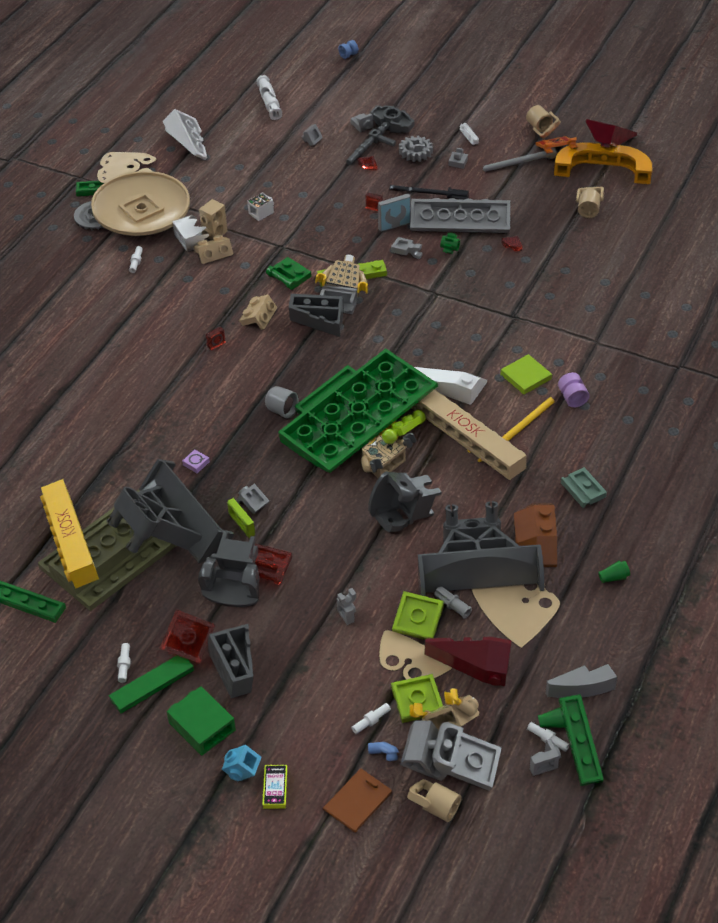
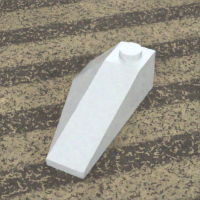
M174 109L163 120L166 132L172 135L193 155L206 160V150L202 144L203 138L200 136L201 128L196 119Z
M414 367L438 383V387L435 388L437 392L469 405L473 403L487 383L486 379L466 372Z

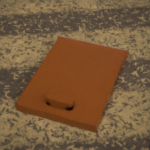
M360 768L323 807V810L356 833L390 796L392 790Z

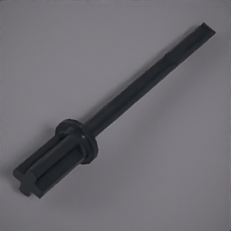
M396 185L389 186V190L445 195L447 199L465 200L469 198L468 190L451 189V187L448 188V191Z

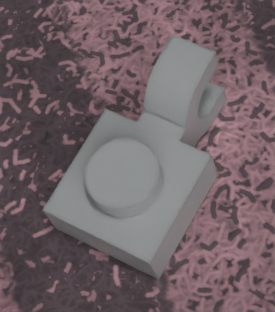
M398 237L391 246V252L406 256L408 253H411L417 259H420L423 255L422 252H419L422 244H413V240Z
M353 588L348 590L349 593L346 596L342 595V593L337 594V611L347 625L354 622V613H356L355 606L352 603L356 599V592Z

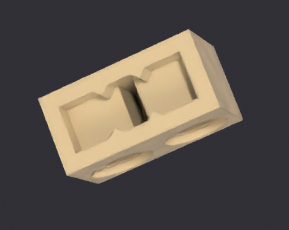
M212 199L199 209L201 227H206L202 231V235L209 234L207 238L210 240L227 232L225 205Z

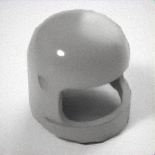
M275 386L267 392L265 405L269 411L279 414L284 418H291L296 414L294 406L299 403L296 392L279 386ZM290 396L293 398V405L290 411L284 414V405Z

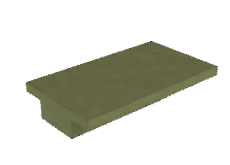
M112 508L82 530L99 577L98 580L75 588L73 581L68 582L57 549L39 561L38 566L76 600L92 611L175 548L176 545L150 536L149 539L144 540L137 553L129 551L126 545L132 538L134 530L124 518L117 528L110 526L106 521L114 510Z

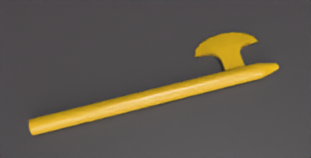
M549 397L502 436V438L507 441L511 440L554 404V399Z

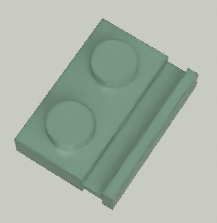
M585 467L568 474L566 478H561V484L582 508L587 504L591 505L606 498L607 492Z

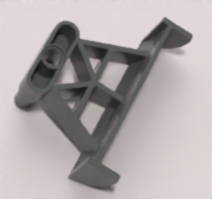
M157 459L140 486L139 492L130 487L123 488L114 503V510L106 522L110 526L117 528L123 518L134 530V534L126 548L133 553L138 552L144 540L153 536L187 549L198 563L206 561L207 557L211 558L213 553L217 554L223 532H227L228 539H232L234 533L222 530L172 471L176 465L173 461Z
M490 501L485 503V518L458 520V506L452 504L451 512L450 505H447L445 507L446 521L443 524L444 544L438 553L418 554L419 593L421 596H425V593L435 592L438 587L451 591L538 583L539 590L544 591V566L541 545L519 546L501 531V520L498 518V503L492 501V507L490 506Z

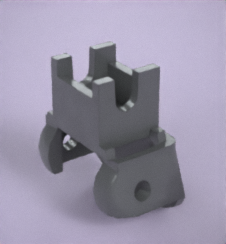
M386 471L379 477L373 487L368 503V511L372 517L376 518L384 530L399 532L404 527H407L408 524H412L414 520L434 516V511L431 507L435 496L441 495L442 492L439 488L427 489L424 487L432 483L428 475L410 478L405 472ZM401 508L409 519L404 520L397 509Z
M223 532L217 554L213 553L211 558L207 557L198 575L202 595L207 600L232 607H247L259 601L260 575L255 564L258 547L254 546L256 541L254 536L250 537L249 542L228 539L227 532ZM216 559H217V562H218V565H219V566H216L215 569H214V565H215V562H216Z

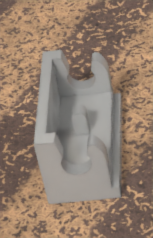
M325 284L320 295L343 296L344 313L353 314L357 304V289Z

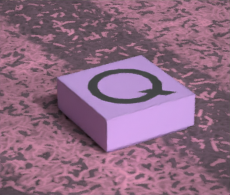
M197 450L192 451L182 460L183 466L195 473H198L210 462L209 457Z

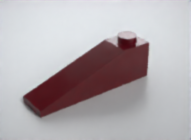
M586 119L589 130L595 141L601 143L600 146L610 148V145L618 146L637 136V132Z
M464 637L463 641H454L451 638H428L425 640L424 655L481 682L494 686H505L512 640L495 637H483V640L472 641L471 637Z

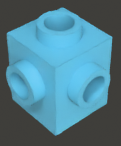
M243 745L226 753L222 770L231 779L241 781L255 776L262 757L247 745Z

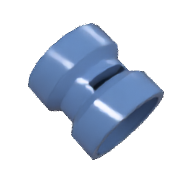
M354 40L338 46L339 54L343 59L350 57V55H355L359 51L358 45Z

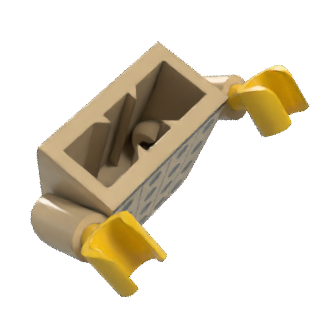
M345 255L344 261L337 260L334 265H330L324 272L316 275L315 283L321 282L322 286L326 282L327 285L357 289V297L360 291H365V294L368 293V284L364 272L360 270V265L354 264L355 257L352 255Z
M452 688L450 689L451 693L444 692L446 705L433 712L428 710L423 712V704L414 703V705H410V716L413 718L422 717L423 721H432L438 730L443 722H449L461 727L479 716L477 709L479 704L470 695L458 698V690Z

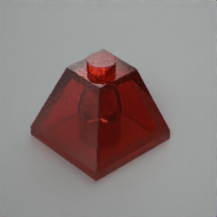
M176 609L160 649L200 664L208 645L209 634L213 633L216 625Z

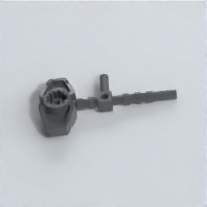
M375 106L370 113L379 127L369 133V138L346 160V163L351 165L372 143L377 144L380 141L394 147L396 141L382 136V134L386 130L397 133L402 131L404 133L409 132L415 126L413 118L406 111H400V109L394 106Z

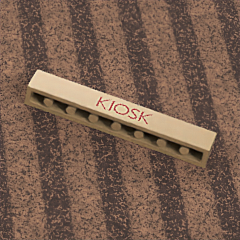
M435 389L412 407L414 411L422 410L429 422L507 479L511 480L526 469V454L523 451L517 449L509 441L503 439L495 431L489 429L482 422L472 417L470 413L465 412L456 403L451 402Z

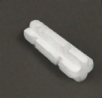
M460 124V131L472 145L478 144L479 138L468 124Z

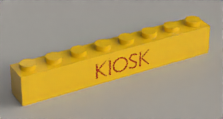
M62 479L41 487L43 495L40 498L68 582L73 581L75 588L98 580L99 577L64 480Z

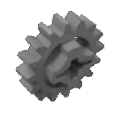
M406 137L399 144V155H402V158H406L407 161L412 160L415 162V160L421 162V159L427 160V157H431V154H433V143H430V139L425 140V137Z

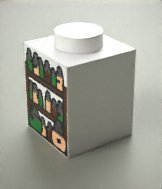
M263 192L248 200V213L258 221L273 214V199Z

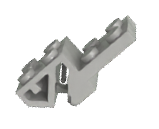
M414 721L409 730L400 765L440 781L447 775L490 791L493 788L501 747L465 734L462 727L449 722H443L438 730L432 721Z

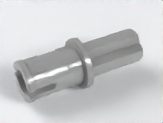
M443 587L436 589L434 596L444 601L448 609H453L463 618H467L470 615L472 607L461 601L458 595H453Z

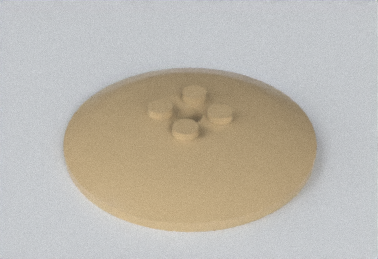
M137 171L116 176L102 184L94 193L91 201L93 216L100 225L112 232L131 236L155 234L173 227V221L184 218L190 206L189 192L179 180L170 175L153 171Z

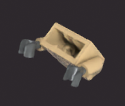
M406 434L403 439L396 440L393 444H386L382 436H378L372 442L369 441L362 447L361 464L364 472H372L379 479L386 471L392 472L406 461V448H411L412 443L417 441L414 434Z

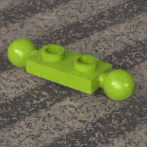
M415 410L412 414L402 417V421L393 423L392 428L383 432V441L386 444H393L397 440V436L404 435L417 425L424 423L426 419L425 413L422 410Z

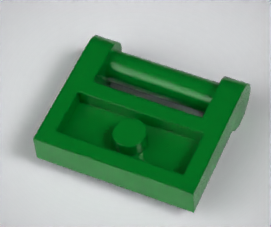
M286 257L274 266H269L266 270L267 275L283 282L290 290L295 289L312 277L310 270L289 257Z

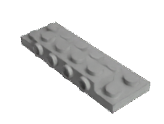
M411 199L410 231L510 233V200Z

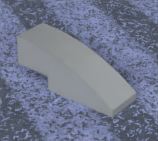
M608 664L590 672L584 665L548 680L546 695L548 697L562 698L581 694V697L603 694L615 689L617 676Z

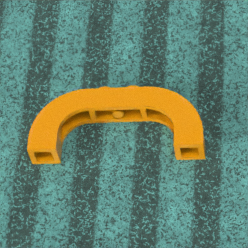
M576 143L578 148L571 149L568 145L558 152L555 159L554 176L570 177L571 169L575 165L592 163L623 166L634 173V183L650 184L652 162L650 158L642 151L629 146L610 145V148L600 146V143Z

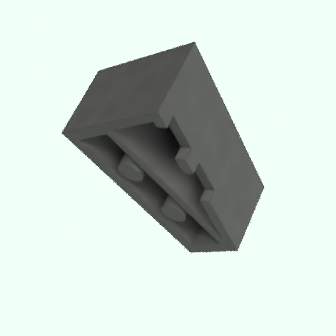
M290 295V321L338 337L341 336L344 314L343 296Z
M248 624L211 633L208 638L207 651L231 698L251 693L253 668Z

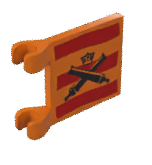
M564 136L536 142V146L543 148L546 154L553 153V147L568 144L571 149L578 148L576 137L568 138Z

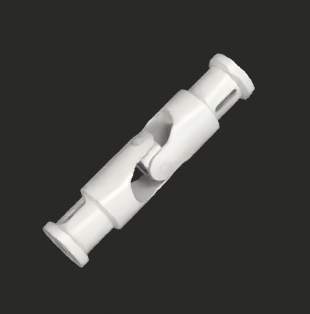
M259 76L257 78V85L259 86L266 109L269 112V117L272 120H278L282 117V110L276 99L273 87L269 82L268 76Z

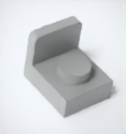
M364 113L351 118V124L359 132L373 128V115L371 113L368 115Z
M255 483L249 488L248 486L243 487L238 492L239 497L236 500L238 504L243 502L253 514L269 503L268 498Z
M551 739L546 740L545 752H538L531 756L529 769L533 776L558 768L561 753L558 746H554Z

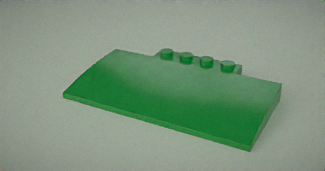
M385 348L357 371L347 365L295 405V411L300 415L278 431L280 442L307 461L331 473L437 388L438 383Z

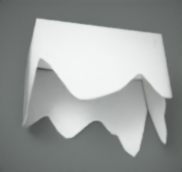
M193 215L173 221L174 234L187 252L194 250L193 246L198 245L197 242L209 236V234L202 235V231L206 229L205 226H194L197 219Z

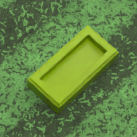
M234 498L228 500L229 515L247 537L255 536V527L252 519Z

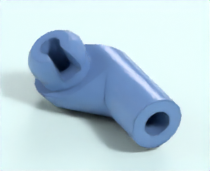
M387 742L368 743L369 754L386 753L388 761H396L398 759L397 752L399 751L397 747Z

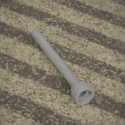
M555 147L552 148L553 153L546 154L544 150L485 165L483 171L487 172L544 157L549 160L554 159L557 156Z

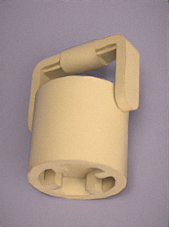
M540 105L533 106L526 115L527 121L534 127L533 130L542 139L550 135L561 123L557 116L551 111L548 113Z
M603 187L578 189L576 201L579 203L578 212L581 216L593 218L599 213L600 201L604 200Z
M424 779L411 786L407 796L408 799L423 806L425 811L446 822H449L454 817L461 802L460 794L437 782L433 784ZM422 789L428 791L426 797H423L418 793Z

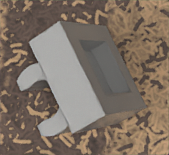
M316 124L307 128L303 132L304 135L301 136L304 142H308L309 146L315 145L323 138Z
M456 148V152L451 154L448 166L464 169L468 160V154H464L462 148Z

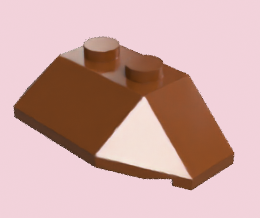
M532 503L515 512V543L519 546L540 544L543 566L557 567V529L554 505L552 503Z

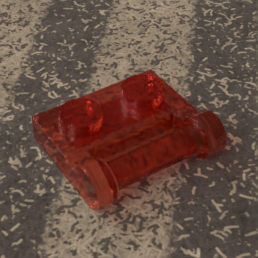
M255 543L254 546L258 547L255 564L277 571L272 573L258 569L260 578L274 581V584L281 585L284 574L292 560V553Z

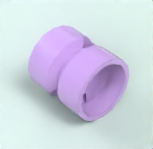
M567 373L558 381V387L568 406L580 407L588 401L589 393L579 374Z

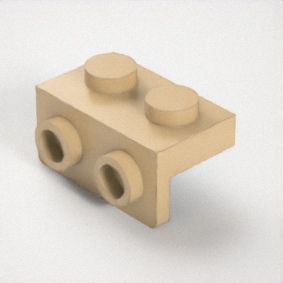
M223 235L215 236L213 240L208 242L207 240L197 242L198 245L193 246L194 252L199 254L203 264L233 255L230 239L223 237Z
M269 295L253 297L248 307L243 311L239 321L242 326L257 323L259 328L263 330L269 323L277 306Z

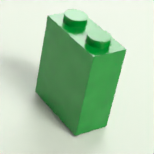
M202 686L188 693L184 699L173 704L167 710L169 724L201 756L236 731L234 718Z

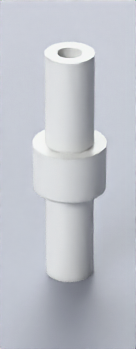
M140 246L136 247L135 253L131 256L129 268L131 273L136 272L137 266L141 262L143 249Z
M128 643L121 645V654L118 657V682L120 683L126 682L127 670L130 668V645Z
M385 703L375 711L368 712L364 715V719L351 727L352 731L358 734L366 727L373 726L379 721L380 717L391 710L390 706Z
M530 722L527 730L541 737V741L546 743V740L551 739L554 746L557 745L558 748L565 752L568 750L570 744L555 736L556 733L553 731L545 730L533 722Z

